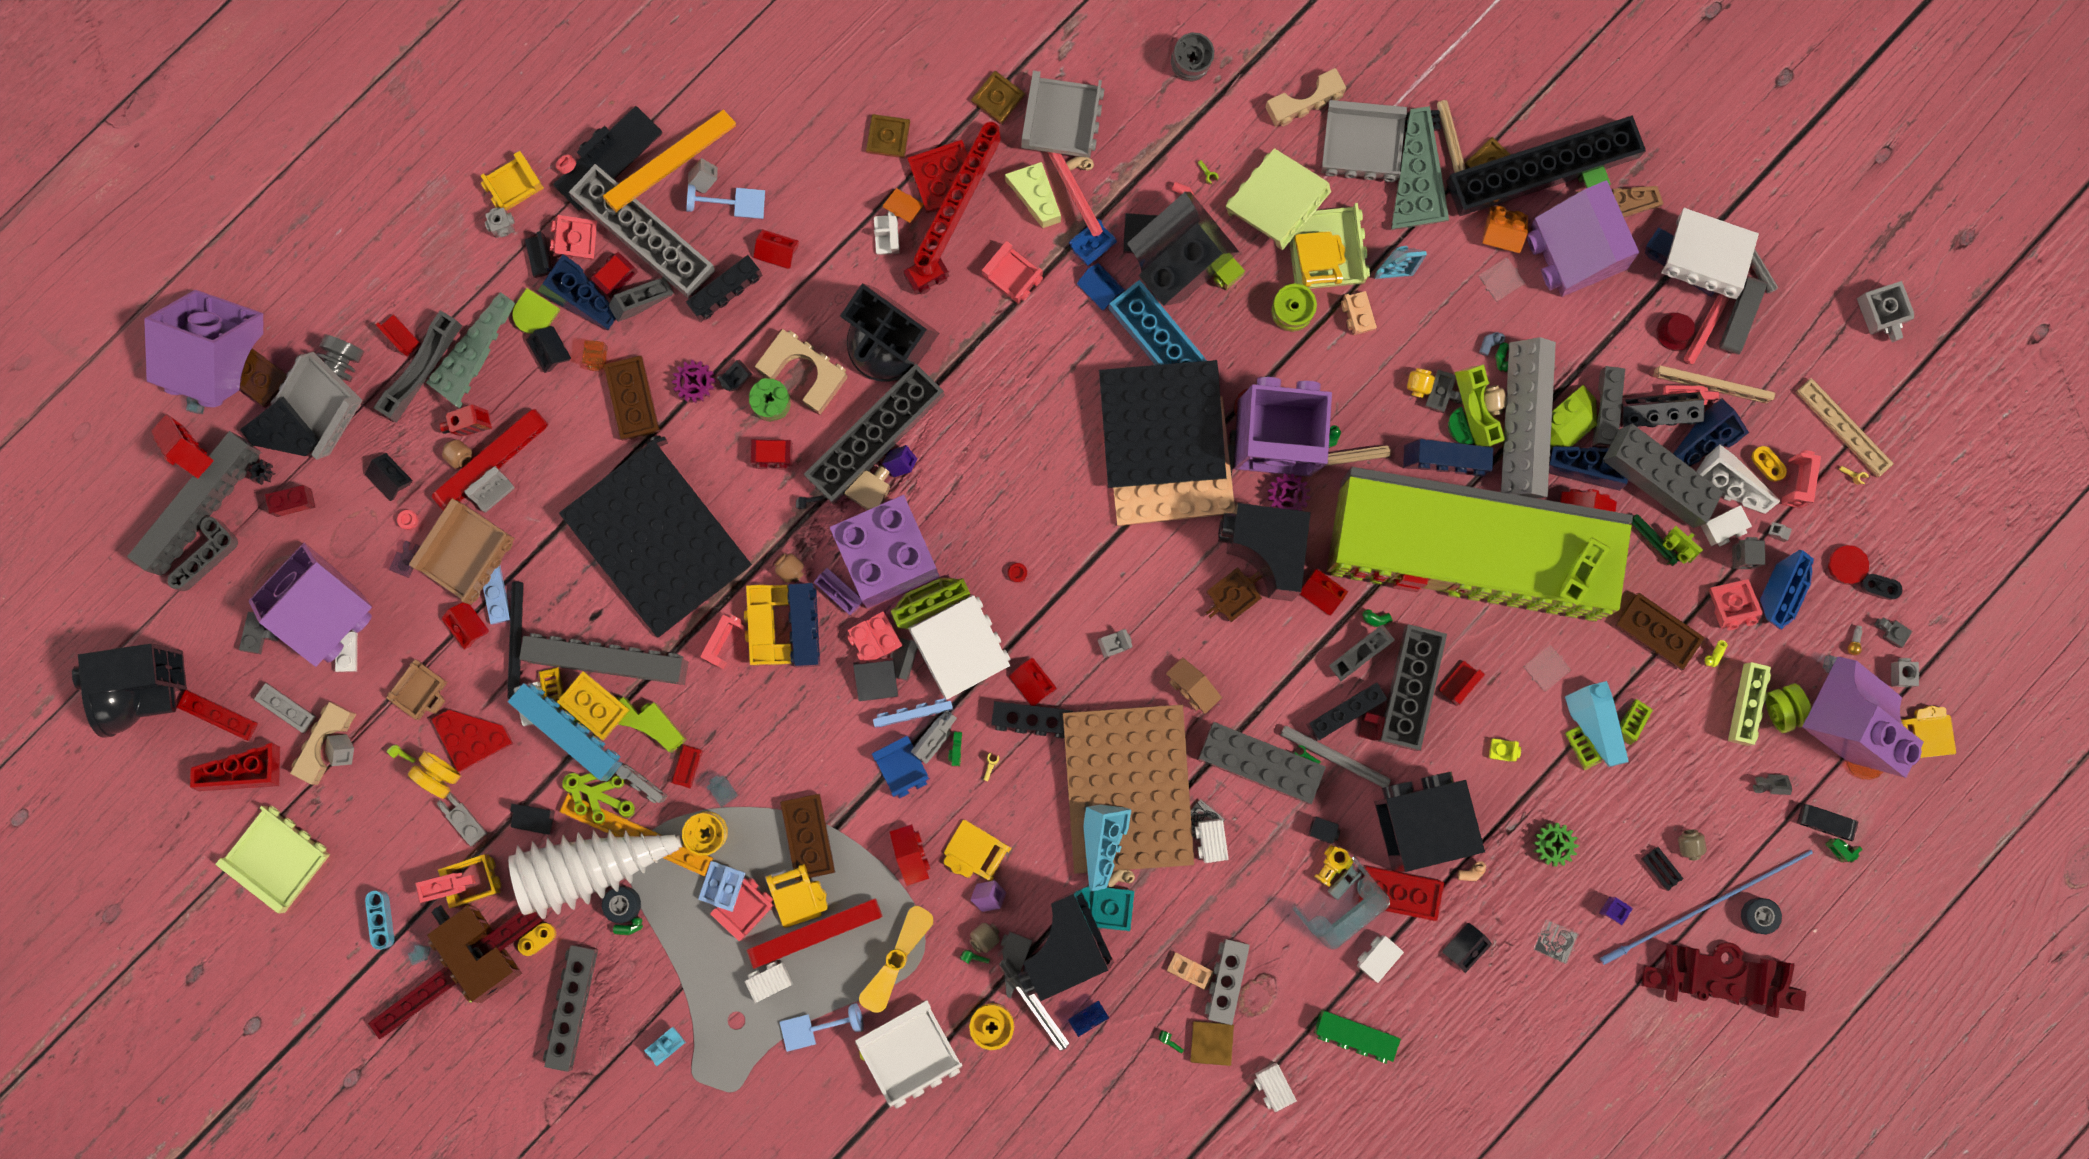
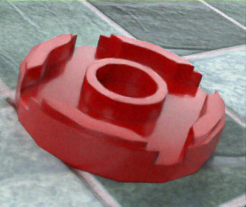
M1845 545L1831 553L1828 569L1836 581L1851 585L1860 582L1867 575L1869 560L1862 549L1853 545Z

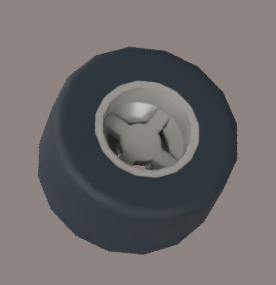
M620 886L618 892L610 889L602 900L603 914L614 923L631 921L638 915L641 909L639 894L627 886Z
M1754 898L1744 904L1741 910V920L1747 930L1756 934L1767 935L1779 928L1782 922V913L1780 907L1774 901L1766 898Z

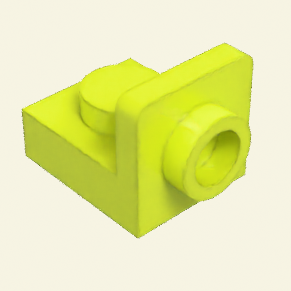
M1491 739L1489 759L1516 762L1517 758H1520L1521 747L1518 741Z

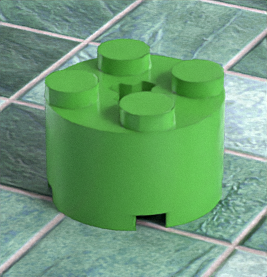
M763 378L750 391V406L760 419L771 422L784 418L791 407L790 395L785 386L778 380ZM771 397H772V398L774 399L773 402H771V401L767 402V401H766L767 398H771Z

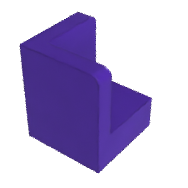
M905 445L890 450L882 464L893 477H897L911 472L917 457Z
M1609 896L1599 913L1609 917L1619 925H1623L1633 908L1617 897Z

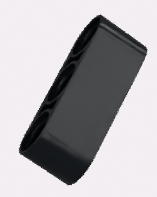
M1802 804L1797 820L1799 825L1848 841H1854L1859 824L1854 819L1808 804Z

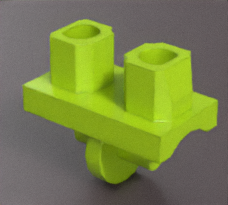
M1677 526L1663 539L1665 541L1663 546L1668 550L1674 549L1679 553L1678 559L1683 564L1691 563L1703 550L1692 540L1695 536L1693 533L1687 536Z

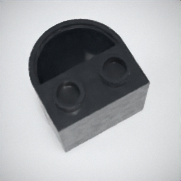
M864 283L860 285L840 315L841 318L851 324L847 334V351L853 365L864 376L881 382L901 379L915 364L918 365L940 334L878 288Z
M152 643L78 654L79 665L74 666L72 669V681L75 688L81 690L87 720L93 731L102 738L113 737L117 733L129 729L141 717L176 712L175 692L187 690L183 651Z

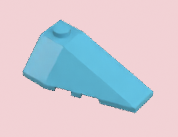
M1408 246L1397 247L1377 270L1374 277L1375 279L1413 276L1427 253L1424 250L1408 248Z
M1608 682L1589 685L1565 696L1571 717L1582 728V732L1593 743L1595 750L1607 766L1612 767L1628 763L1625 744Z
M1101 804L1086 807L1083 827L1090 891L1107 888L1115 866L1113 863L1116 852L1120 853L1122 848L1119 845L1123 834L1126 835L1129 829L1131 809Z

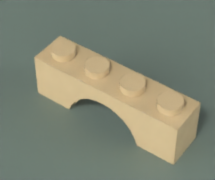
M1334 68L1318 77L1316 82L1317 90L1309 98L1299 100L1289 97L1286 93H1282L1268 100L1265 108L1275 127L1279 125L1286 126L1292 122V119L1296 117L1302 118L1309 114V111L1316 108V110L1323 108L1330 100L1338 101L1345 93L1346 86L1337 69Z
M329 702L328 705L326 704L323 707L319 722L313 725L309 740H306L302 745L301 755L294 760L291 766L292 771L290 774L311 785H318L327 769L321 758V747L324 740L332 733L339 731L347 732L356 716V713L336 703Z

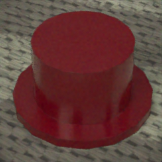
M1670 313L1664 316L1656 329L1657 338L1661 345L1673 351H1680L1689 347L1696 334L1693 320L1681 313Z

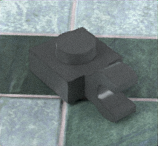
M1882 617V619L1878 618L1874 624L1877 628L1886 632L1883 638L1898 648H1903L1912 633L1910 629L1896 620L1891 623Z
M1768 774L1767 778L1755 777L1756 785L1752 786L1755 793H1763L1769 790L1770 794L1791 795L1792 786L1788 775Z

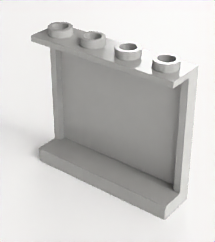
M1033 70L1021 148L1090 158L1091 151L1096 149L1097 139H1093L1094 134H1098L1099 122H1096V118L1101 116L1102 105H1099V100H1103L1105 88H1101L1102 80H1099L1098 86L1046 79L1040 78L1041 71Z
M1330 100L1321 173H1326L1327 176L1345 175L1347 178H1356L1358 176L1364 177L1366 180L1379 178L1384 179L1386 182L1399 180L1407 107Z
M314 352L300 354L295 359V365L287 373L288 377L279 387L280 391L273 398L271 404H274L282 397L288 401L319 439L311 454L318 460L331 454L363 400Z

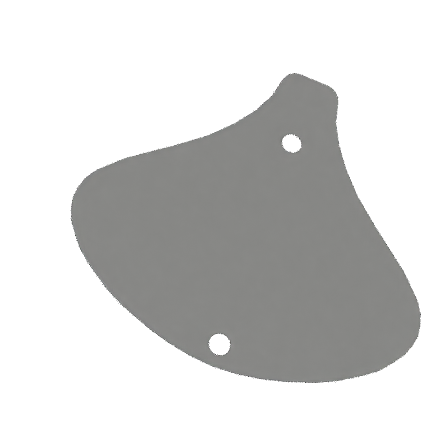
M758 807L706 809L673 818L652 830L661 835H680L682 844H684L682 829L685 822L695 814L703 811H712L719 814L725 820L728 827V837L725 844L716 852L708 855L714 858L713 861L745 872L744 878L749 879L751 877L758 883L759 886L757 888L762 893L766 891L770 896L772 895L766 876L772 875L773 877L793 870L782 810ZM827 825L836 873L809 878L810 882L819 881L821 887L826 891L827 910L821 912L820 917L784 928L774 905L740 942L710 915L717 907L698 900L706 876L704 877L664 858L659 859L658 863L654 862L647 866L645 874L640 870L633 874L631 886L639 894L641 910L671 960L688 1001L694 1033V1053L691 1069L694 1079L699 1083L725 1092H735L740 1089L754 1065L769 1049L783 1039L780 1026L781 1021L808 1014L810 1021L841 1007L859 1001L862 991L886 964L887 954L895 949L907 913L910 908L916 906L894 874L881 861L860 844L833 827ZM709 828L705 830L702 829V831L704 832V837L708 835L711 836V834H709ZM795 878L775 884L778 889L803 880L795 881ZM876 898L883 915L882 918L775 960L778 964L784 963L793 985L757 1003L754 1002L745 983L749 979L748 975L757 970L760 973L766 971V966L775 961L753 969L746 952L747 949ZM925 935L907 955V963L899 970L895 984L907 978L916 970L925 952ZM735 1011L741 1012L745 1016V1024L738 1030L732 1029L728 1025V1017Z

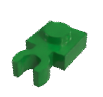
M954 732L953 750H949L948 762H952V766L960 767L962 732Z

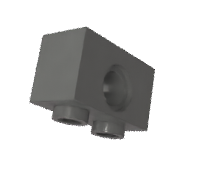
M1747 537L1745 540H1739V543L1733 545V569H1755L1765 565V541H1758L1757 537Z

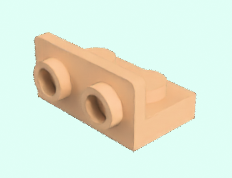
M1366 291L1353 295L1345 294L1343 301H1341L1343 312L1347 313V327L1349 331L1352 330L1353 336L1376 330V323Z

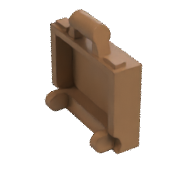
M415 659L409 664L407 671L392 691H389L386 698L415 720H420L426 711L436 714L442 707L445 699L440 692L448 681ZM438 697L437 700L434 702V704H433V705L431 706V708H430L429 706L432 704V702L435 700V698Z

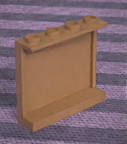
M452 498L409 563V566L423 572L458 596L462 602L472 605L479 598L482 588L490 581L493 571L500 566L504 554L511 549L515 538L462 502Z

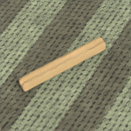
M1439 101L1437 108L1453 169L1456 173L1465 170V165L1448 101Z
M1389 446L1330 453L1328 454V464L1325 466L1389 457L1390 449Z

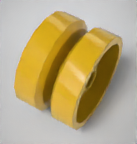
M424 751L419 757V762L423 767L413 765L408 772V776L426 791L445 799L451 791L447 783L456 784L461 774L441 758L428 751Z
M996 1003L984 1004L972 1015L969 1026L970 1035L974 1042L983 1049H1000L1007 1045L1012 1038L1014 1031L1013 1016L1003 1005ZM990 1022L995 1023L996 1028L994 1030L989 1029L988 1025Z

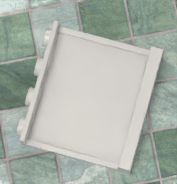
M1683 208L1676 222L1677 228L1666 265L1661 273L1671 278L1700 286L1709 291L1723 294L1726 297L1737 299L1744 289L1759 233Z
M970 595V597L917 625L914 624L908 627L945 699L959 694L1010 666L1008 662L1010 657L1005 649L1002 650L999 645L1001 643L1000 637L997 632L993 633L990 627L992 622L987 614H983L981 610L983 604L979 597L975 598L974 595Z
M928 1001L921 1003L855 1040L861 1055L890 1108L894 1106L897 1109L907 1103L905 1099L911 1096L914 1099L925 1093L923 1089L928 1086L934 1088L943 1083L941 1079L949 1076V1078L954 1077L960 1073L959 1069L963 1066L931 1011Z

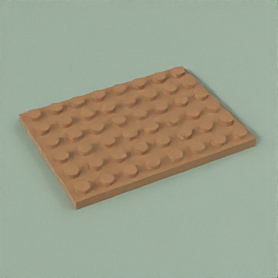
M1183 704L1063 713L1074 874L1088 873L1083 827L1085 811L1088 806L1100 804L1131 809L1129 829L1126 835L1123 834L1119 845L1122 848L1120 853L1116 852L1113 863L1115 866L1113 871L1118 869L1132 870L1194 865Z

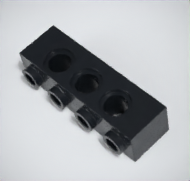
M1376 682L1306 725L1315 740L1319 741L1386 701L1387 698Z
M994 701L991 726H995L997 731L1007 732V728L1015 729V733L1027 734V730L1035 731V735L1038 736L1054 733V737L1065 739L1063 713L1073 711ZM1009 713H1016L1018 715L1016 723L1011 724L1007 721ZM1030 715H1035L1038 718V723L1034 726H1030L1026 722L1027 717ZM1048 718H1056L1058 725L1055 728H1049L1046 725Z

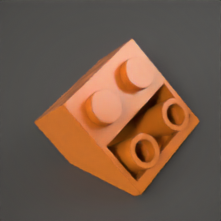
M1491 206L1483 232L1482 243L1520 253L1528 234V215L1521 211L1506 210L1502 206Z

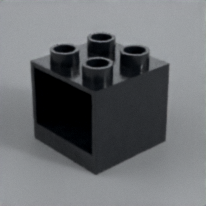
M1452 771L1420 778L1423 789L1417 791L1414 790L1412 781L1383 787L1384 799L1374 801L1391 869L1394 872H1408L1485 853L1467 781L1454 782Z

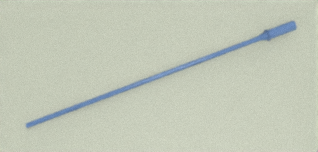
M1812 850L1630 945H1621L1620 948L1600 958L1602 964L1605 965L1624 954L1627 955L1631 948L1813 854Z

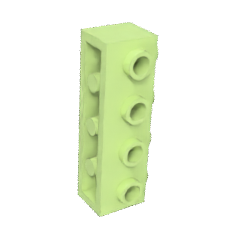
M1753 662L1743 665L1728 737L1729 742L1745 746L1755 745L1759 735L1758 727L1762 720V708L1767 696L1766 688L1770 681L1771 667Z

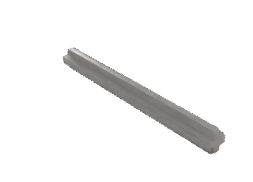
M1285 726L1281 731V736L1304 746L1310 751L1381 787H1387L1390 784V778L1288 726Z

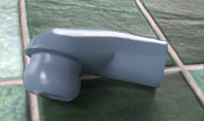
M1500 332L1486 335L1479 354L1488 356L1492 346L1505 341V335Z

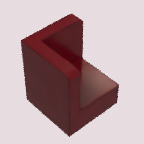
M1364 713L1358 736L1376 742L1380 741L1386 717Z

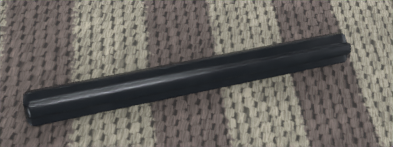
M518 581L512 582L508 699L515 694L514 688L520 686L521 660L519 658L522 642L524 584Z

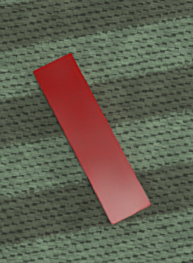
M186 689L177 704L178 709L246 741H250L258 725L257 722Z

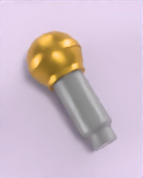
M1856 626L1852 642L1847 648L1849 654L1854 656L1862 652L1860 644L1862 626Z

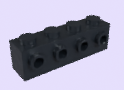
M747 255L687 300L686 303L699 321L702 322L709 319L719 308L725 307L735 296L742 294L748 286L759 281L763 275L750 256Z
M1700 392L1622 398L1620 422L1623 427L1634 424L1636 427H1656L1657 425L1665 424L1675 426L1678 423L1696 424L1697 422L1704 421V398Z

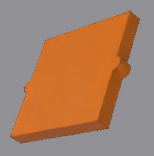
M896 188L882 207L894 213L895 216H899L911 223L924 204L913 198L912 195H908Z

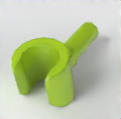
M1202 160L1198 162L1206 175L1207 184H1212L1209 176H1214L1216 181L1219 179L1218 174L1210 172Z
M393 745L387 750V753L394 759L400 755L412 763L416 760L406 754L398 745Z

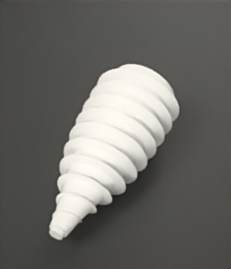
M609 829L607 838H599L593 830L592 839L584 840L578 832L575 842H568L565 836L562 835L561 844L553 845L547 837L545 848H538L532 841L531 851L523 852L517 845L516 854L509 856V870L514 893L522 914L527 915L537 912L542 919H545L548 908L552 907L556 914L559 915L563 903H567L574 910L578 898H582L586 904H589L591 894L594 892L603 899L605 888L611 886L618 892L619 881L625 878L632 884L634 873L640 870L645 874L647 866L654 862L658 863L659 859L671 855V853L683 846L680 835L676 836L675 834L643 836L641 833V836H629L625 830L623 837H614Z

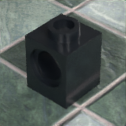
M1314 817L1308 836L1333 844L1334 841L1338 840L1341 830L1338 829L1339 824Z

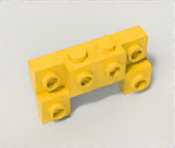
M788 585L746 586L747 611H744L745 623L748 622V630H745V640L749 642L750 665L792 664L790 656L791 644H775L773 606L789 605Z

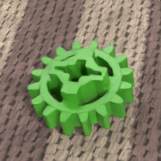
M1554 823V827L1551 824H1546L1547 829L1540 828L1542 834H1535L1538 841L1533 842L1534 845L1538 846L1534 852L1541 854L1538 859L1542 860L1545 858V864L1549 865L1552 862L1553 867H1557L1558 862L1561 866H1564L1565 860L1571 862L1570 856L1577 855L1573 849L1579 847V845L1574 844V841L1578 838L1571 836L1573 830L1566 831L1567 825H1562L1560 828L1559 823ZM1550 833V837L1547 840H1544L1546 835ZM1562 834L1567 838L1568 842L1562 838ZM1552 843H1559V847L1552 846ZM1544 848L1550 852V855L1545 852ZM1565 849H1568L1565 855L1561 857V853Z

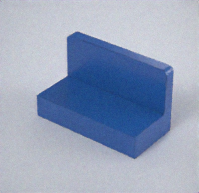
M1099 263L1088 268L1077 282V285L1101 310L1106 309L1109 303L1125 291Z

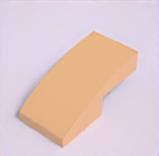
M1175 953L1167 969L1168 972L1206 990L1214 972L1178 953Z

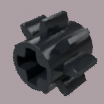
M263 459L260 460V463L252 462V468L248 469L253 475L250 479L253 481L257 480L260 485H263L264 481L271 482L272 475L276 474L271 470L273 465L270 463L266 464V461Z

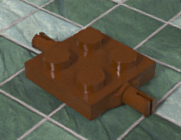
M1237 567L1206 591L1214 603V606L1205 612L1207 615L1210 614L1208 617L1211 619L1220 612L1231 623L1261 600L1262 597L1256 591L1254 585L1263 578L1262 575L1258 576L1260 572L1257 571L1249 578Z

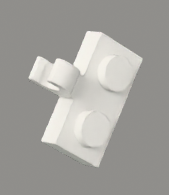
M348 632L340 641L344 644V647L335 658V672H357L358 633Z

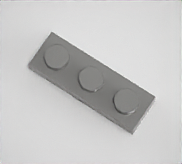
M268 683L264 684L254 698L255 701L302 733L307 731L316 718L315 715Z

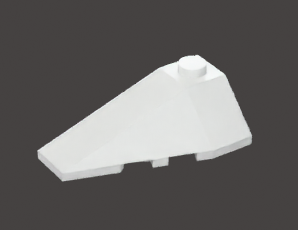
M1718 445L1705 457L1696 471L1722 490L1721 496L1728 501H1731V499L1742 503L1745 507L1765 514L1780 502L1735 455L1721 445Z

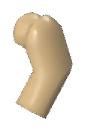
M1076 156L1066 162L1070 171L1077 167L1083 170H1091L1094 167L1092 159Z
M1118 869L1111 874L1108 886L1112 888L1118 881L1132 883L1135 875L1131 870Z

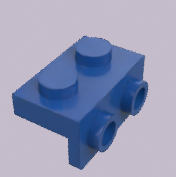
M1100 219L1097 220L1103 232L1099 236H1092L1087 227L1069 242L1074 254L1087 266L1117 243L1116 238L1103 226Z

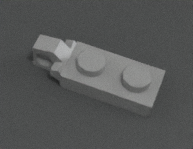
M946 710L935 720L912 749L911 753L925 764L928 763L951 734L949 731L957 718Z

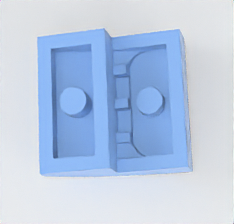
M711 861L698 900L733 912L745 872Z

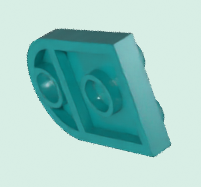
M1089 886L1081 889L1098 928L1131 931L1135 891L1108 887L1106 889L1090 891Z

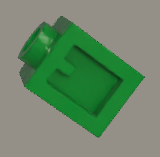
M1838 838L1830 839L1825 843L1840 862L1851 863L1860 856L1858 853L1863 850L1860 846H1853L1848 850V845Z

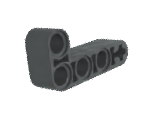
M1747 276L1744 289L1736 299L1722 336L1720 349L1737 355L1742 352L1766 290L1767 282Z
M206 517L201 521L200 528L209 540L169 575L168 584L171 588L180 591L191 589L237 547L238 539L221 520ZM215 523V529L210 531L211 524ZM228 537L227 545L223 546L224 538ZM213 550L212 558L208 559V553ZM198 564V570L193 572V566Z

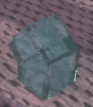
M188 396L186 399V410L191 413L203 414L204 406L200 405L197 399Z
M1825 656L1823 664L1825 672L1830 673L1837 657Z
M415 945L414 951L408 953L411 964L417 965L428 960L431 947Z

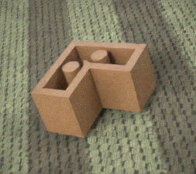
M1183 657L1166 673L1170 678L1169 684L1176 691L1180 689L1179 692L1187 700L1190 699L1188 703L1196 711L1200 709L1206 714L1222 698L1207 677Z

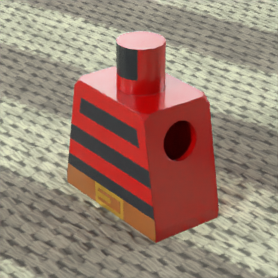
M473 404L447 413V421L440 423V429L443 434L452 433L458 436H466L492 429L488 410Z

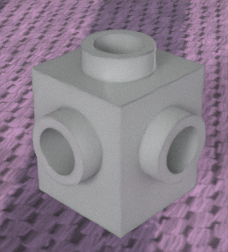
M494 208L485 214L487 221H485L486 228L496 238L505 237L515 232L513 215L511 212L508 213L505 208Z

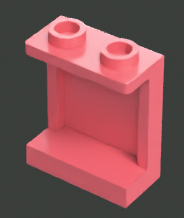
M1006 241L982 269V275L1019 304L1021 300L1025 301L1031 293L1029 290L1034 285L1038 286L1043 279V270L1036 268L1013 249V245Z
M1805 450L1789 458L1788 463L1799 466L1796 488L1794 492L1782 497L1781 505L1802 508L1814 502L1821 456L1814 455L1815 452Z
M732 614L729 617L723 615L700 657L724 669L727 662L717 656L734 626L743 631L746 629L742 625L743 621Z
M751 877L743 879L733 912L717 907L710 913L739 942L750 933L775 905L772 902V896L766 891L762 893L757 888L759 886L758 883Z

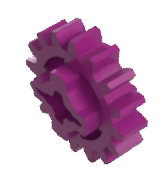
M691 360V365L684 362V368L677 367L680 372L673 374L677 380H673L672 383L677 385L674 391L680 392L678 395L680 398L685 396L686 402L692 399L694 403H697L698 398L703 402V396H711L709 390H715L711 384L716 383V380L711 378L714 373L713 371H708L710 369L708 365L703 367L702 361H699L696 365L695 361ZM705 376L707 379L706 386L703 385V380L705 379ZM684 377V378H685V383L682 385V384H681V381H682V378ZM688 377L697 380L699 386L697 384L691 383V380ZM693 391H699V393L691 394Z
M1286 473L1283 474V479L1276 477L1277 483L1271 482L1270 486L1273 489H1268L1267 493L1272 494L1267 499L1268 501H1273L1270 507L1302 511L1301 506L1306 508L1308 504L1305 501L1310 500V497L1306 495L1310 492V489H1305L1307 482L1301 483L1302 477L1299 476L1295 479L1293 473L1290 478L1287 477ZM1287 482L1293 483L1295 486H1290ZM1277 488H1279L1280 496L1278 498H1276ZM1286 491L1288 493L1295 491L1291 498L1287 497L1283 499V497L1286 494ZM1299 492L1302 494L1300 503L1297 498ZM1282 504H1289L1291 507H1285Z

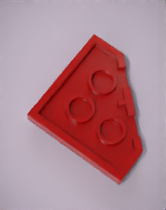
M963 140L908 157V162L926 213L940 209L968 155Z
M447 710L431 719L458 772L513 744L505 726L452 710Z

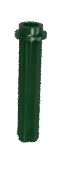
M1638 514L1633 516L1631 525L1665 558L1667 565L1674 566L1680 561L1678 559L1679 553L1676 554L1673 550L1666 549L1663 546L1665 541Z

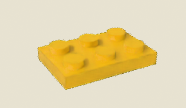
M584 671L557 701L558 704L603 741L630 711L629 708Z

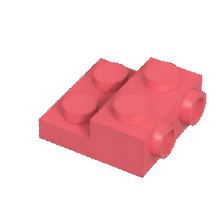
M557 215L555 221L552 220L550 229L551 232H554V240L550 239L549 251H553L552 256L561 258L564 254L569 259L593 260L597 221Z
M1749 579L1711 587L1709 590L1716 608L1714 613L1721 629L1727 628L1730 631L1737 629L1741 624L1753 626L1760 620L1763 613Z
M885 611L848 630L850 635L847 638L852 646L856 645L858 648L857 656L860 662L881 659L904 646Z

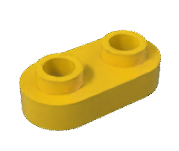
M1761 446L1752 452L1751 458L1753 463L1768 480L1777 482L1786 476L1787 470L1785 465L1770 448ZM1759 454L1763 455V460L1759 459ZM1772 469L1776 470V475L1772 474Z
M549 923L538 925L519 940V952L524 956L536 954L555 939V927ZM543 930H546L548 933L546 937L541 935ZM526 942H529L531 944V948L529 950L525 948Z

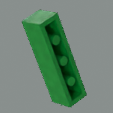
M1322 1009L1314 1030L1319 1040L1328 1043L1330 1039L1338 1042L1337 1046L1347 1050L1349 1046L1356 1048V1053L1368 1057V1054L1375 1055V1060L1387 1064L1388 1060L1394 1062L1401 1041L1399 1037Z

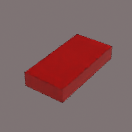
M683 745L671 783L692 788L703 750Z

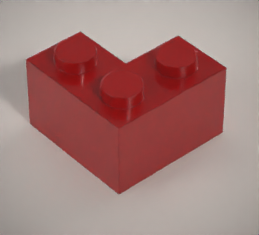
M1570 489V492H1562L1560 503L1612 512L1616 511L1617 501L1610 499L1609 495L1600 494V491L1595 489H1588L1587 492H1582L1579 489Z
M912 824L889 831L895 857L906 886L929 879L928 870H931L928 859L923 858L926 854L923 845H919L922 842L919 831L915 832Z

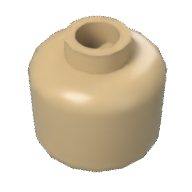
M1498 385L1486 387L1484 391L1485 405L1491 415L1503 413L1502 409L1507 406L1505 390L1499 388Z

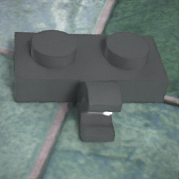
M1441 370L1437 371L1425 408L1444 413L1449 399L1458 404L1463 402L1460 392L1452 390L1456 379L1454 374Z
M248 612L239 651L261 655L264 639L278 641L279 638L258 622L254 612Z

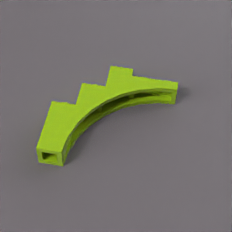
M617 698L630 709L618 725L632 727L645 732L671 753L687 741L657 703H647L641 708L642 712L639 714L627 698ZM576 718L574 719L575 723L578 722L581 724L579 720H577Z

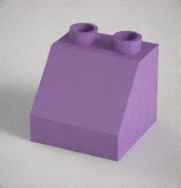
M1607 180L1584 189L1537 216L1532 223V231L1526 236L1532 253L1537 255L1542 252L1548 266L1541 269L1546 286L1549 290L1558 288L1561 297L1627 270L1639 254Z

